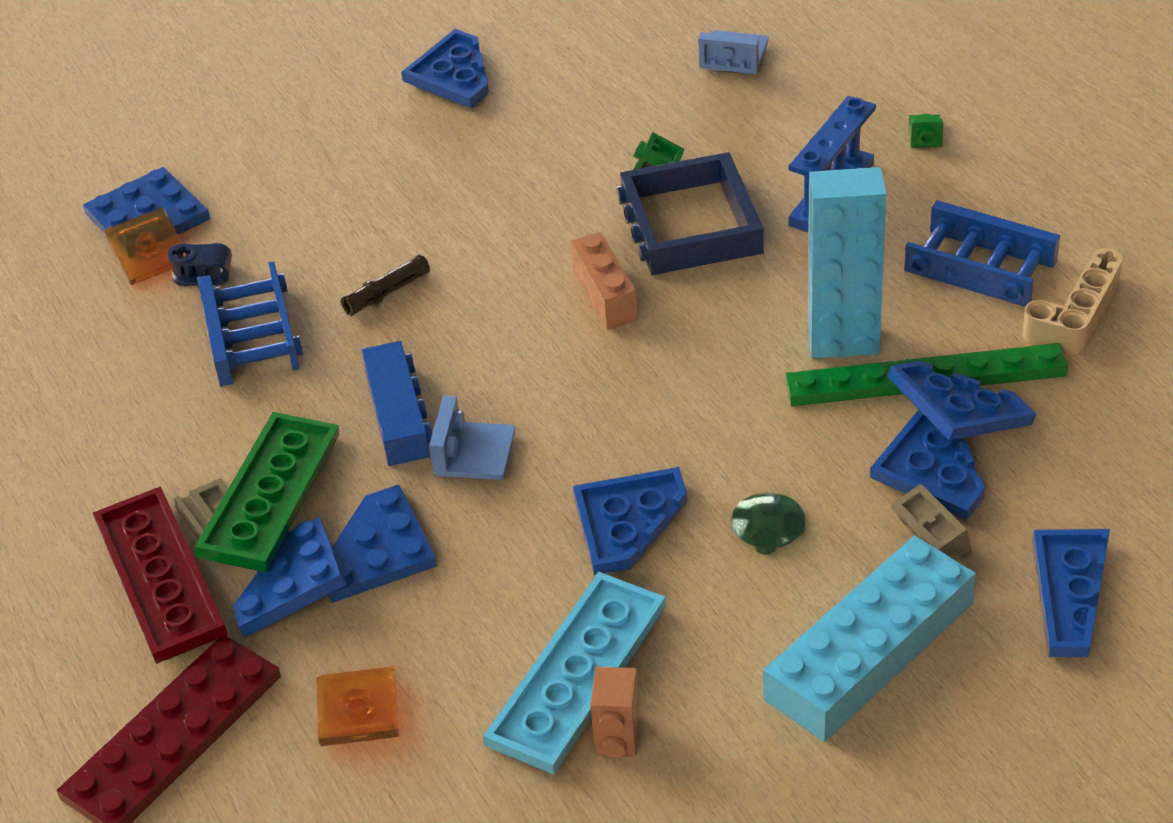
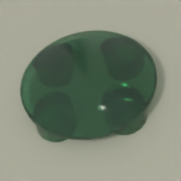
M766 492L751 495L738 503L733 510L731 523L734 532L741 540L755 546V550L760 554H771L775 552L777 547L793 542L804 533L805 514L801 506L790 497Z

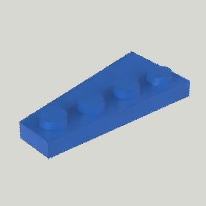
M1110 529L1033 530L1032 541L1049 657H1089Z

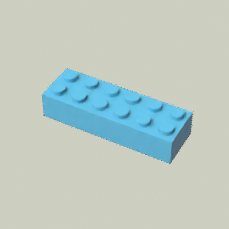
M881 167L809 172L807 333L811 359L880 354L886 189Z
M914 535L763 669V700L825 742L973 604L976 573Z

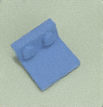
M713 30L711 33L701 32L698 38L699 68L713 71L739 72L741 74H757L768 45V36Z
M443 396L429 444L434 476L503 480L515 436V426L510 424L465 422L464 412L459 411L457 396Z

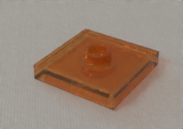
M163 207L104 230L105 237L130 285L173 269V264L168 260L167 253L172 246L182 242Z
M394 666L317 676V718L320 747L399 737L397 686Z

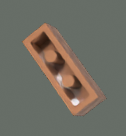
M602 232L570 240L573 271L605 328L608 330L638 321L636 290Z

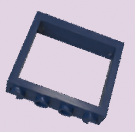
M730 152L620 172L621 185L616 186L619 204H624L625 221L627 224H632L630 226L632 240L634 244L639 243L638 253L640 261H646L651 275L764 254V228ZM720 183L739 227L656 242L642 206L641 197Z

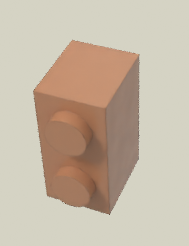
M596 666L590 704L595 755H606L613 758L621 756L635 757L640 721L636 668Z

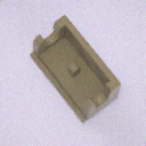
M922 484L891 504L892 509L897 513L899 520L903 524L909 525L926 543L947 556H950L954 550H957L963 559L972 553L967 529Z

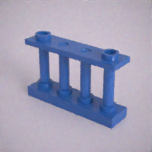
M847 96L789 164V171L804 175V198L788 216V226L808 232L809 172L871 168L874 165V154L860 150V129L876 110V104L860 98Z
M936 200L931 208L930 233L932 234L924 246L911 242L906 244L904 271L1026 307L1032 300L1034 279L1030 277L1038 264L1051 268L1054 267L1058 260L1060 235ZM945 237L962 242L955 255L937 250ZM976 246L993 251L986 264L968 259ZM1007 255L1025 260L1017 274L999 269Z
M274 261L268 262L271 279L220 289V286L213 288L210 275L197 277L220 387L233 384L231 370L237 369L238 365L289 354L293 371L299 370L297 356L303 355L299 335L292 336L282 295V293L288 292L284 273L277 274ZM274 291L276 296L274 300L224 310V307L218 308V306L224 305L223 302ZM276 312L280 313L281 320L232 331H229L228 328L222 329V327L228 326L229 322ZM281 333H284L286 339L285 342L234 353L233 349L226 350L227 348H232V344Z

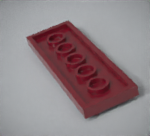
M161 486L93 512L96 524L156 664L228 635L225 623Z
M228 636L217 639L56 790L59 799L94 823H132L281 678L279 667Z

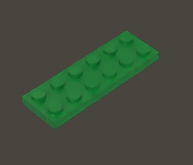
M272 412L194 546L195 558L266 573L339 437V425Z

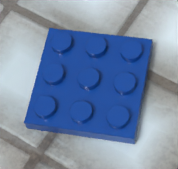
M164 167L152 170L138 179L127 182L121 187L104 195H99L83 204L85 214L128 259L210 220L208 209Z

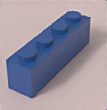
M402 341L361 349L388 466L429 458L427 443L431 441L432 429L429 421L424 423L422 419L427 418L424 399L416 398V396L421 395L417 375H410L415 373L412 354L404 353Z

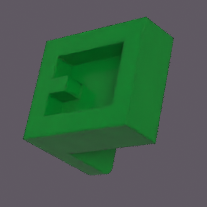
M940 114L909 115L908 126L911 147H942L943 119L940 118Z
M652 132L647 142L641 140L633 154V157L637 159L633 170L641 169L645 161L653 166L678 162L681 160L685 149Z

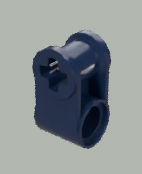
M181 243L172 246L167 253L168 260L173 264L174 269L172 271V280L179 286L199 285L197 277L207 275L211 276L212 284L215 286L226 283L229 278L232 252L224 244Z

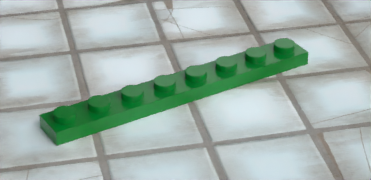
M1054 343L785 373V383L790 405L801 406L901 395L903 393L888 378V374L892 365L921 361L933 365L932 372L950 378L954 372L981 381L980 386L1066 377L1068 366L1060 344Z

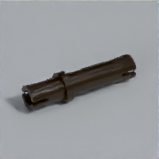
M418 254L378 279H369L364 282L361 288L341 298L340 302L343 310L352 317L372 304L377 305L383 302L384 297L429 273L430 265L423 255Z

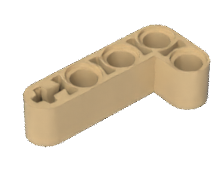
M1112 248L1096 250L1089 259L1065 305L1046 300H1033L1029 302L1024 312L1023 339L1035 346L1059 343L1063 354L1067 355L1082 353L1086 349L1118 289L1123 260L1121 253Z

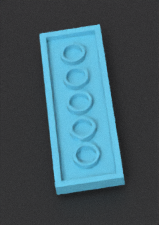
M598 572L483 735L484 746L554 775L592 719L590 704L596 666L626 668L666 608V597Z

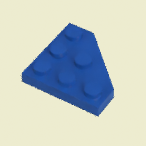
M458 29L451 31L401 71L403 82L472 108L489 94L478 37Z
M921 361L892 365L889 371L888 378L949 441L1032 425L1036 413L1014 392L1001 388L998 394L980 388L981 381L954 372L951 378L932 372L933 365Z
M920 410L915 413L870 467V478L905 494L922 484L951 514L966 521L985 497V485L982 478L977 475L974 467L975 461L967 442L963 441V438L949 441Z
M679 467L573 486V495L593 574L597 575L598 572L605 574L631 569L687 503V491Z
M399 484L366 495L334 543L333 549L347 585L329 594V598L334 603L437 567L435 555Z
M320 517L302 522L286 534L267 572L258 571L232 606L238 627L244 637L347 585L326 527Z

